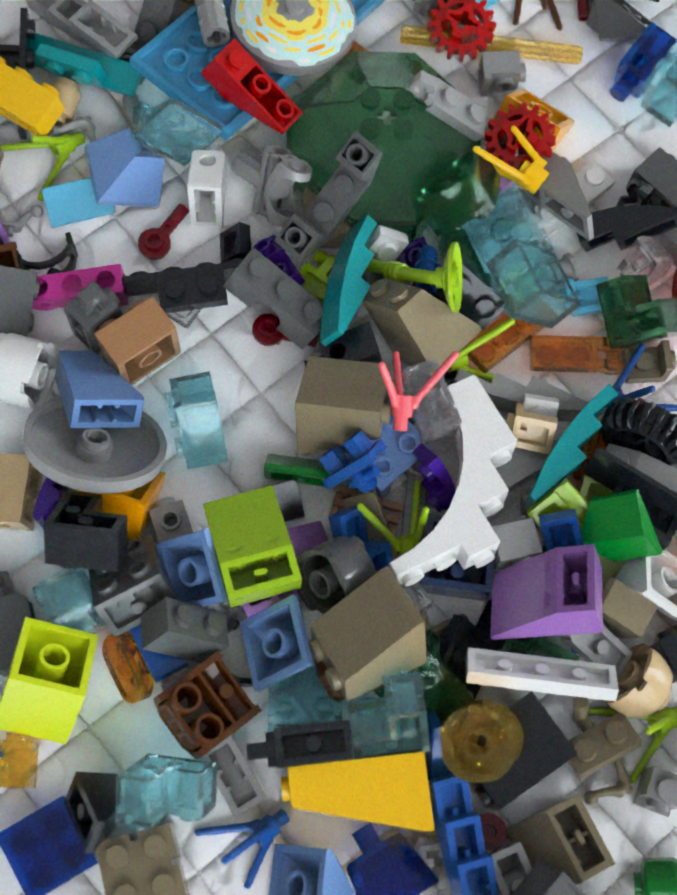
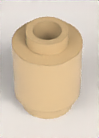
M57 78L55 83L51 84L60 93L59 99L65 107V110L55 123L59 126L67 124L74 119L81 98L78 84L67 78Z

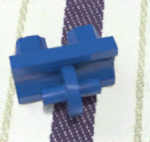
M360 430L343 443L351 458L347 459L337 445L326 451L319 458L320 463L328 473V476L322 481L328 490L351 477L352 479L348 480V486L351 489L358 488L360 491L368 493L376 488V476L380 474L378 466L373 465L370 467L369 465L376 461V455L383 452L387 446L381 439L373 444L363 431Z

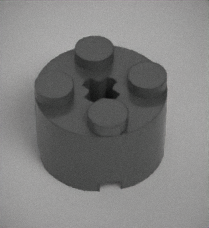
M336 536L302 552L296 559L297 563H299V571L302 578L301 589H297V592L308 609L311 611L317 609L325 614L377 573L370 556L365 550L363 541L357 536Z

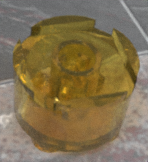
M484 698L472 701L450 715L441 729L440 740L443 761L455 776L466 782L483 783L495 781L503 776L518 760L523 747L524 731L515 714L505 705ZM481 734L487 739L486 745L483 747L477 744Z

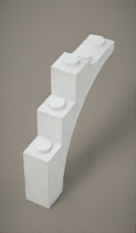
M475 374L444 388L440 404L452 427L458 452L456 491L449 509L434 530L413 549L389 563V569L400 585L404 583L405 586H411L424 577V573L434 568L437 571H441L450 567L456 562V558L463 570L473 565L476 568L483 567L495 558V553L500 544L498 536L486 517L496 514L504 507L503 504L509 489L496 468L503 466L511 460L517 439Z

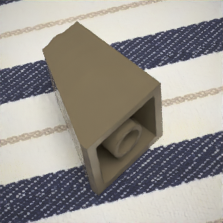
M385 277L371 285L362 301L391 351L399 352L400 361L432 374L436 372L454 351L459 352L482 331L480 325L459 312L453 313L447 304L425 290Z
M315 356L308 357L295 401L297 454L331 449L336 445L342 447L343 443L350 436L360 430L370 440L381 438L383 424H390L392 407L391 403H388L390 398L378 366L379 363ZM386 364V367H387V369H388V371H389V374H390V376H391V366H392V365ZM392 379V382H393L394 387H395L396 381H395L394 379Z
M388 566L379 570L310 624L312 640L308 642L310 651L316 662H324L327 667L325 674L330 686L334 691L340 689L347 702L427 663L425 621Z

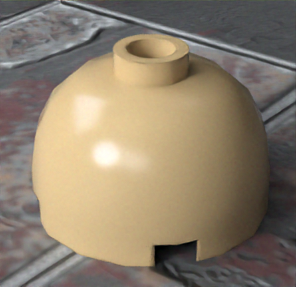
M643 643L629 649L633 652V655L618 679L619 691L616 701L605 700L617 712L634 718H641L663 710L670 701L673 674L666 660L655 649Z

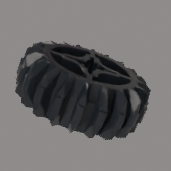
M626 397L625 400L617 399L615 403H612L606 409L601 421L603 426L599 432L602 435V441L607 443V446L610 443L636 450L677 468V414L668 412L666 407L661 408L657 406L654 401L648 403L642 398L635 400L632 397Z

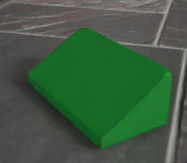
M277 454L267 455L264 464V477L266 479L280 481L296 479L297 483L325 487L322 481L328 476V473L319 460Z

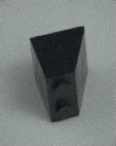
M531 691L454 747L451 751L455 757L451 760L459 772L467 773L477 786L473 791L485 808L491 806L494 811H497L550 775L578 753Z

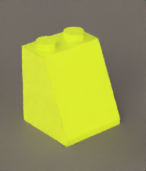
M25 617L0 699V729L66 744L85 699L99 635Z

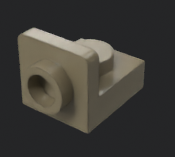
M661 340L657 347H645L627 377L625 384L665 382L676 367V355L673 350H670L669 340ZM637 348L623 349L621 352L623 369Z

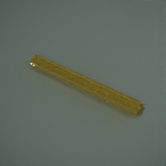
M402 25L400 33L401 43L435 48L438 45V42L430 43L429 38L432 32L427 31V27ZM494 36L492 43L487 44L486 52L519 50L520 58L575 65L580 64L583 57L582 46Z

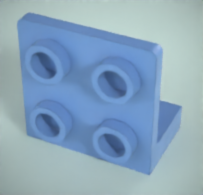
M391 416L389 425L383 424L381 438L370 440L374 444L381 439L387 446L383 452L376 455V461L369 465L370 467L376 465L380 469V474L376 476V491L379 498L386 497L390 493L392 483L418 461L412 452L421 443L431 450V444L409 421L407 431L393 430L394 416ZM344 446L339 447L347 459L351 458V455Z

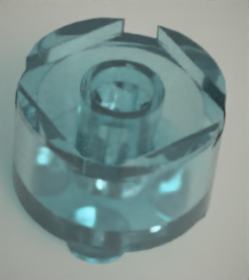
M78 567L64 568L40 580L39 585L32 588L36 602L40 607H44L49 619L46 622L92 634L108 628L93 608L90 580L85 574L88 572V569Z

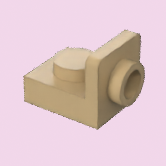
M516 403L515 412H508L506 424L517 439L515 448L550 454L558 425V418L523 411L524 404Z

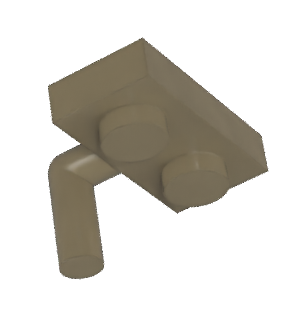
M575 696L573 718L582 733L568 740L578 754L567 763L580 781L641 747L642 740L625 715L619 712L595 725L588 715V698Z

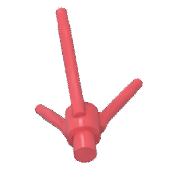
M398 351L393 352L395 387L385 362H379L378 366L390 398L391 416H394L393 430L407 431L408 418H412L413 409H417L424 396L459 357L457 351H454L443 362L415 396L403 394L401 362Z

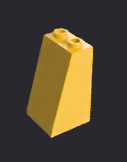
M425 752L287 767L288 776L281 777L283 802L290 801L291 809L416 832L435 831Z

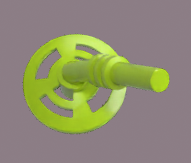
M458 242L451 243L447 250L443 267H436L435 271L410 268L407 264L394 260L384 262L373 258L366 268L367 271L384 275L385 278L401 283L410 281L443 288L451 311L458 313L460 310L463 273L461 251Z

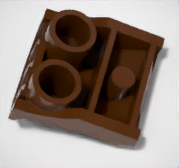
M219 650L153 698L161 720L179 745L196 760L203 757L262 711L259 705L255 706L223 663L221 660L223 655Z

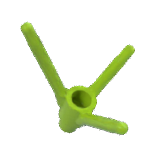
M80 131L71 135L65 133L57 137L33 135L30 138L31 142L9 143L0 146L2 151L49 147L57 161L42 187L43 189L52 186L63 164L70 157L69 153L76 151L77 146L84 144L85 137ZM42 189L37 197L40 201L44 199Z
M515 319L507 320L466 345L458 352L459 357L447 372L455 370L458 373L462 369L472 375L475 374L479 378L492 381L495 376L494 374L468 366V353L514 325Z
M415 480L409 534L396 538L362 503L357 504V509L390 542L394 550L399 551L400 556L421 542L430 511L428 507H423L419 517L421 481Z
M677 706L673 708L665 707L661 711H656L651 715L640 718L646 719L649 727L645 729V733L648 735L654 733L655 737L631 775V783H636L660 743L670 730L677 727ZM588 707V715L611 717L618 713L612 708Z

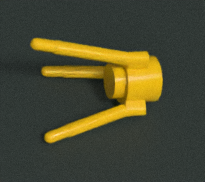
M515 125L511 126L510 130L532 158L533 163L526 160L520 169L517 170L478 146L472 148L473 152L482 157L478 159L479 164L515 182L533 195L550 174L544 169L548 162L538 155Z

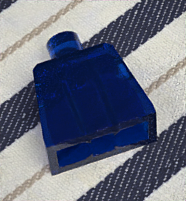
M651 22L619 62L614 78L615 84L609 90L611 96L619 102H624L629 95H632L634 98H640L666 69L677 39Z
M371 823L352 834L362 852L361 856L347 865V872L356 895H420L439 882L437 876L402 834L397 833L381 841Z

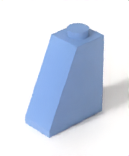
M59 350L55 380L70 428H132L140 426L145 399L137 389L94 351Z

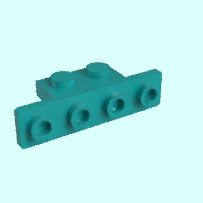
M36 33L35 39H30V49H34L35 67L44 69L55 76L72 78L83 85L89 86L91 84L128 97L135 95L142 75L130 66V62L115 59L108 55Z

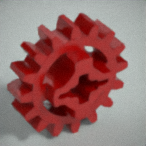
M442 0L437 1V10L431 9L429 16L431 21H428L427 31L432 32L429 38L430 43L438 42L437 53L446 50L448 60L455 54L458 55L459 62H463L464 56L467 54L472 60H475L477 50L481 53L486 52L487 44H491L494 34L492 32L496 28V22L491 21L494 11H485L486 0L477 3L476 0H446V3Z
M523 102L518 110L515 109L513 104H509L508 113L505 114L500 109L497 111L498 121L489 119L488 126L490 130L484 133L485 141L488 142L485 144L487 152L492 153V155L517 170L520 169L526 160L530 163L534 162L519 141L515 142L517 138L510 130L513 125L523 135L526 134V139L540 157H552L551 147L556 145V136L553 135L555 133V125L548 124V113L539 116V106L536 105L529 111L527 110L526 102ZM535 127L541 132L542 140L539 139V134L534 133ZM498 138H501L502 143L506 144L505 150L500 147Z

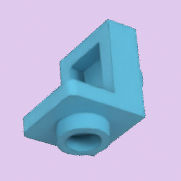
M607 276L574 282L573 278L566 279L567 288L561 289L564 309L570 308L573 318L613 311Z

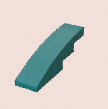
M366 215L349 229L336 255L328 279L323 304L320 343L324 346H327L344 334L371 287L361 278L374 256V253L364 246L377 225V222L369 215Z
M610 384L581 410L561 435L534 481L524 504L527 509L550 490L555 489L565 478H568L587 458L580 448L596 436L603 426L596 417L607 409L618 395Z

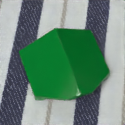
M638 489L593 497L591 499L581 529L585 545L594 544L597 554L615 562L662 554V547Z

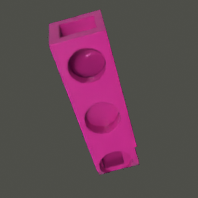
M121 264L37 276L36 279L39 280L40 287L37 298L33 299L32 308L40 311H50L58 307L65 308L67 303L92 281H95L102 289L110 288L120 300L118 306L128 305V296L125 294L122 277L126 275Z

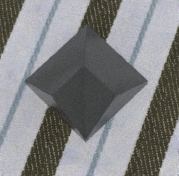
M593 0L586 22L590 28L599 34V41L604 42L657 37L663 32L662 29L625 0Z

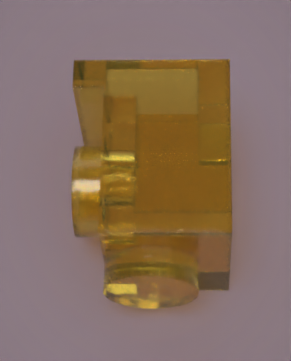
M6 733V740H2V749H0V788H36L38 742L29 740L27 735Z

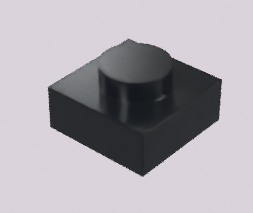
M238 222L220 233V263L229 262L234 258H245L252 247L250 225Z

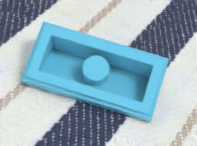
M91 177L42 189L52 228L116 213L114 205L96 204Z

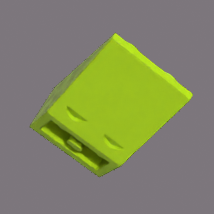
M273 485L203 503L230 608L301 589V574Z

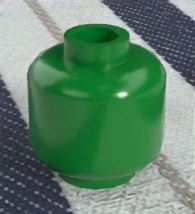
M646 858L641 863V872H633L635 895H677L676 858Z

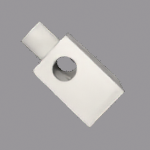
M208 143L203 145L202 150L192 151L187 185L190 225L223 227L226 193V154L216 144ZM202 190L212 191V197H204Z

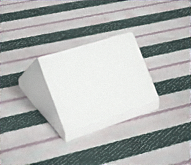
M664 550L661 555L626 560L615 579L657 605L656 611L677 621V558L667 550Z

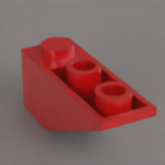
M235 38L200 73L224 99L282 135L303 114V111Z

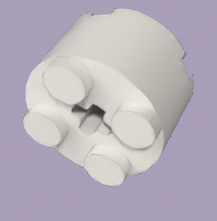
M0 333V401L34 410L37 407L35 405L37 402L44 403L47 400L56 374V369L51 368V357L57 359V350L54 344L15 333Z

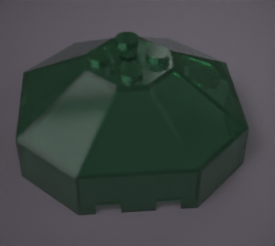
M351 51L293 100L303 111V114L287 130L286 148L292 151V155L300 160L304 159L312 167L311 180L309 182H294L293 189L296 190L298 188L303 193L309 187L318 195L341 164L335 157L354 131L359 132L380 149L383 154L371 185L344 221L352 227L366 215H369L377 222L373 232L378 225H382L406 233L408 241L411 242L421 237L423 231L432 222L436 223L449 212L461 196L465 193L469 194L476 187L481 171V164L478 163V159L481 156L473 152L472 148L474 146L481 148V139L477 142L473 141L425 110L426 104L423 99L407 90L410 78L414 77L421 70L438 77L453 87L416 53ZM383 111H390V116L396 117V119H392L389 125H385L383 119H378L377 116H382Z

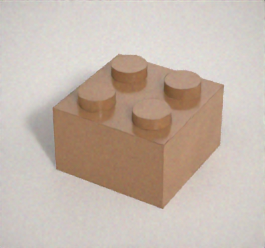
M153 296L145 301L135 302L129 307L127 313L117 319L107 320L94 333L104 361L131 385L181 353L176 326Z

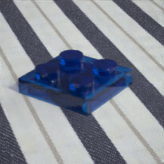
M64 795L0 832V846L25 895H47L99 864L95 852L84 853L65 807L64 799L66 796Z

